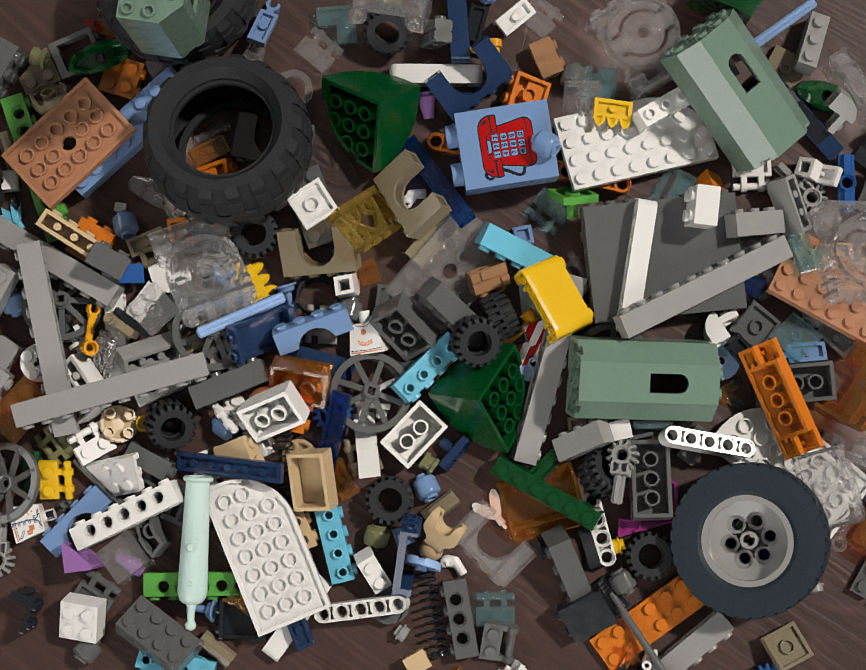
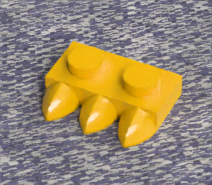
M595 97L593 100L592 118H594L597 126H600L604 120H607L611 128L620 121L621 127L625 130L631 123L633 102Z
M259 262L250 263L235 272L252 304L274 294L276 291L274 288L277 287L276 285L264 286L269 281L270 274L258 275L264 266L263 263Z

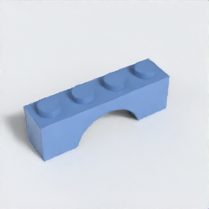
M335 303L323 311L319 309L312 312L309 316L296 317L287 324H277L272 329V336L280 356L299 350L302 336L311 329L324 328L331 331L335 336L354 330L345 303Z
M92 485L83 492L85 496L80 501L78 499L75 500L69 507L71 510L67 514L63 513L56 520L57 524L53 528L49 527L42 534L43 538L40 542L56 558L62 555L61 545L64 542L73 541L69 529L72 528L78 516L83 513L94 514L99 511L104 513L107 507L113 503L96 485L94 487Z

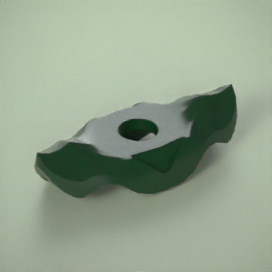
M117 39L100 40L91 43L73 55L69 63V71L75 74H90L110 69L124 61L131 54V50L123 46ZM103 54L106 57V61L103 63L96 62L95 55Z
M822 80L802 81L796 85V95L815 110L833 113L835 111L829 108L827 102L822 99V93L828 90L832 94L838 85ZM851 95L857 108L859 106V102L854 96Z

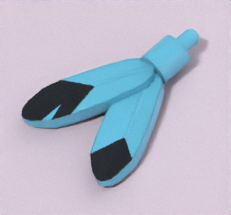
M13 195L10 200L11 213L0 208V215L25 229L21 222V201L17 195Z

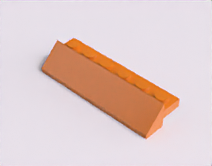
M777 337L739 352L738 355L785 460L822 447L824 445Z

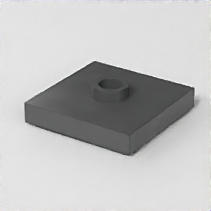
M751 299L747 308L742 311L729 330L733 334L735 332L740 333L752 347L769 340L782 322L755 300Z

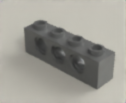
M466 578L444 580L443 585L440 586L441 598L445 597L446 605H443L444 616H449L450 624H446L448 636L452 635L453 643L450 644L451 655H455L456 660L479 656ZM453 594L460 595L461 601L458 604L451 603L450 597ZM461 613L464 616V621L456 623L453 620L455 614ZM465 633L468 639L465 642H459L457 635Z

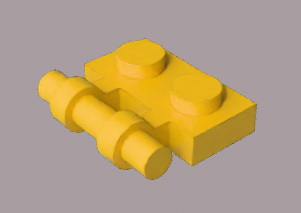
M39 460L38 466L41 478L40 499H60L61 492L65 493V499H73L75 487L72 484L74 470L71 468V461H64L63 467H59V460ZM60 475L64 476L65 484H60Z

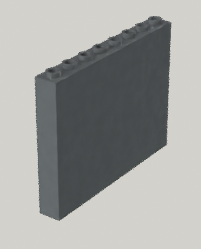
M728 189L721 190L717 226L709 229L684 227L685 222L682 221L683 211L686 210L687 202H684L685 194H679V198H672V195L660 196V200H653V197L641 198L657 201L658 203L643 299L648 300L652 298L651 294L662 290L664 292L668 290V286L673 283L685 282V277L692 274L697 276L701 274V269L708 266L713 268L718 265L717 262L724 258L729 260L734 257V253L741 250L740 237H726L724 215L732 214V210H737L735 192L729 193ZM634 199L622 200L623 203L615 204V201H605L604 205L596 206V202L585 203V207L580 208L589 304L594 314L592 324L614 322L613 317L618 314L635 206ZM744 281L677 315L747 308Z

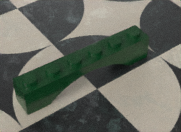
M506 455L498 457L490 472L591 531L597 527L605 512L591 503L548 483Z

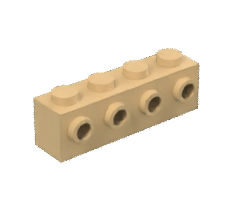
M46 208L35 225L87 258L97 241L94 239L96 235L88 230L83 232L78 229L79 225L71 219L67 222L61 218L63 214L55 209L50 211Z

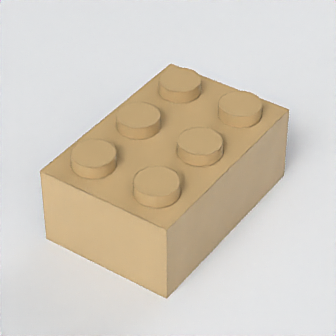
M331 448L295 449L288 453L286 458L294 512L330 511L337 506L338 497Z

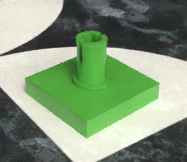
M572 187L547 189V197L563 206L566 205V219H573V217L578 219V204L593 203L599 200V195L589 189L573 192Z

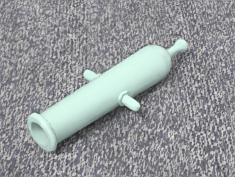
M206 475L183 476L186 485L177 592L179 600L187 606L185 628L188 631H193L196 628V622L194 621L195 609L198 604L203 603L208 589L210 482L213 481V477Z

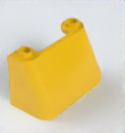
M557 255L519 270L513 277L518 286L521 284L525 286L523 288L524 292H528L545 323L544 329H548L549 335L546 338L550 345L593 323L594 318L593 311L589 307L587 308L566 270L564 259Z

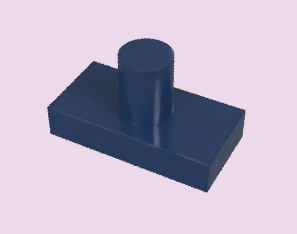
M464 435L455 445L446 437L442 439L438 446L447 455L439 465L448 472L470 447L472 442Z

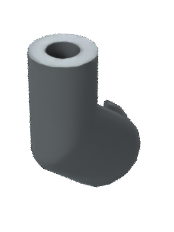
M823 429L819 431L821 438L839 453L843 451L844 445L836 434Z

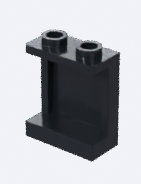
M598 583L592 586V591L564 606L561 603L557 604V618L561 623H565L567 635L570 639L573 638L576 644L618 623L617 615Z
M221 599L220 603H217L216 615H219V623H216L215 632L216 635H219V640L258 639V641H266L267 634L258 637L252 619L248 616L244 599Z

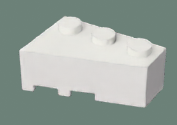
M84 353L72 354L66 359L72 388L104 379L88 355ZM99 405L91 407V412L84 414L78 411L79 424L95 420L107 407L100 409Z

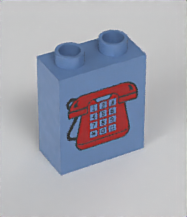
M547 99L454 113V125L444 126L448 149L458 148L460 163L451 164L454 187L464 186L466 196L556 182L559 177L556 156L544 158L532 150L531 138L535 132H540L543 129L552 132Z

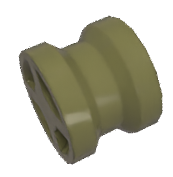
M36 46L33 47L29 55V64L33 66L39 65L42 69H46L51 60L50 51H42Z
M427 452L417 467L426 470V474H431L440 460L432 457L431 453Z

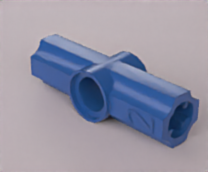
M841 154L836 156L837 166L843 169L838 186L835 187L837 190V213L855 212V186L857 183L854 176V155ZM843 179L849 182V188H845L842 185Z

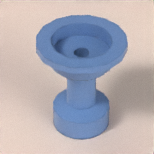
M296 282L274 288V290L284 294L287 304L294 306L295 310L300 309L298 303H294L291 293L295 289Z
M215 599L212 602H208L207 606L197 605L195 612L205 613L206 618L210 622H214L217 616L216 605L218 600Z

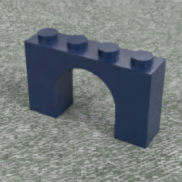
M487 35L470 46L485 68V78L479 88L472 92L457 91L450 85L440 70L424 81L452 120H454V113L466 112L470 107L475 108L482 102L481 99L483 97L493 95L499 85H506L513 79L511 76L514 75V72Z

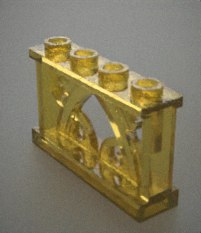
M376 184L336 208L326 219L330 226L334 224L356 250V254L362 251L364 253L368 252L373 246L378 245L383 239H387L392 233L397 232L402 227L394 218L395 214L392 209L385 204L386 199L378 192ZM359 211L366 215H373L374 227L360 223L361 215Z

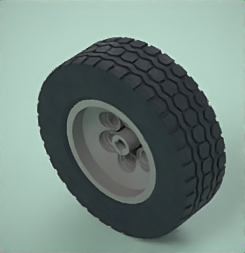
M745 462L717 468L702 476L687 490L674 513L675 517H673L670 540L672 542L671 552L674 556L673 561L675 566H677V572L680 578L683 579V583L698 600L700 599L703 604L721 614L724 613L727 616L739 619H763L781 614L793 608L813 591L827 567L831 549V533L824 508L808 485L791 472L766 463ZM755 515H759L762 518L760 526H756L753 523ZM735 519H740L743 522L742 529L738 530L734 527ZM768 530L775 532L776 538L774 541L767 539L766 533ZM749 534L751 538L754 537V544H752L751 541L747 540ZM730 537L737 541L735 548H731L728 545ZM762 549L769 551V559L765 560L760 556ZM745 552L750 555L749 563H744L741 560L742 553Z

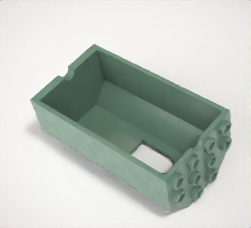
M118 0L116 18L142 53L182 59L195 47L205 42L210 1Z
M734 8L730 10L722 9L718 13L715 11L708 15L705 23L696 25L692 29L693 33L690 36L687 34L678 40L679 44L676 47L668 48L664 52L665 56L660 61L735 170H756L763 165L762 162L778 158L807 133L806 127L809 126L810 122ZM733 54H739L758 82L747 93L729 68V59Z
M569 335V376L567 380L565 412L571 417L712 422L719 405V400L722 397L720 380L723 378L718 347L715 343L707 340L634 337L622 339V337ZM651 373L682 374L687 378L688 386L682 393H650Z

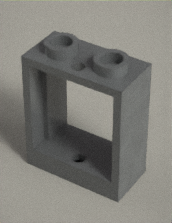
M90 26L48 44L59 73L66 83L87 74L71 73L60 48L88 36L91 43L100 41L98 32L93 31ZM96 54L98 57L96 62L103 63L106 61V57L103 54Z
M131 441L124 455L138 452L137 467H141L142 470L160 480L173 479L177 473L175 461L139 441Z

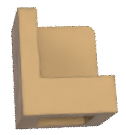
M423 647L402 658L407 670H426L432 666V662Z

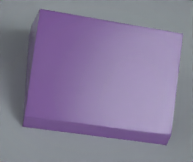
M73 541L64 542L61 545L64 573L92 570L107 564L105 560L90 548L77 551Z

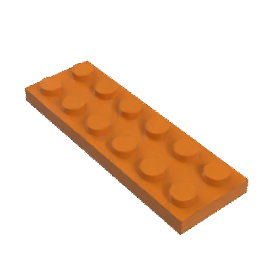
M679 574L628 611L649 644H652L705 605L691 593L692 591L686 587ZM622 616L617 619L618 623L589 639L610 670H616L643 650Z

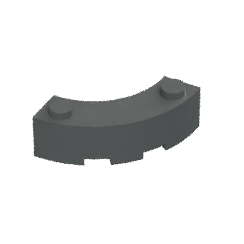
M147 475L142 478L145 486L143 489L159 486L158 482L160 481L153 475ZM140 491V492H136V493H135V496L137 497V496L141 495V494H142L141 491ZM159 492L157 498L160 501L162 494ZM142 500L141 508L145 510L146 504ZM159 514L134 526L139 536V542L152 558L161 557L173 542L164 532Z

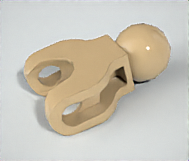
M437 506L423 524L426 539L420 544V555L425 559L438 560L441 558L445 548L451 549L458 544L467 532L468 527L463 523H460L456 528L447 526L443 520L445 510Z

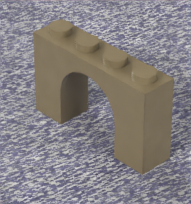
M405 149L373 180L377 185V191L386 199L385 204L394 212V218L404 228V234L408 238L420 240L447 216L452 209L442 195L434 192L413 209L407 208L404 201L405 188L409 181L424 166L415 153Z
M355 221L336 223L331 227L334 255L328 262H318L308 256L303 245L301 227L282 228L276 232L283 276L299 279L305 275H308L309 278L319 277L320 274L335 276L339 272H345L346 275L357 273L356 271L362 267Z

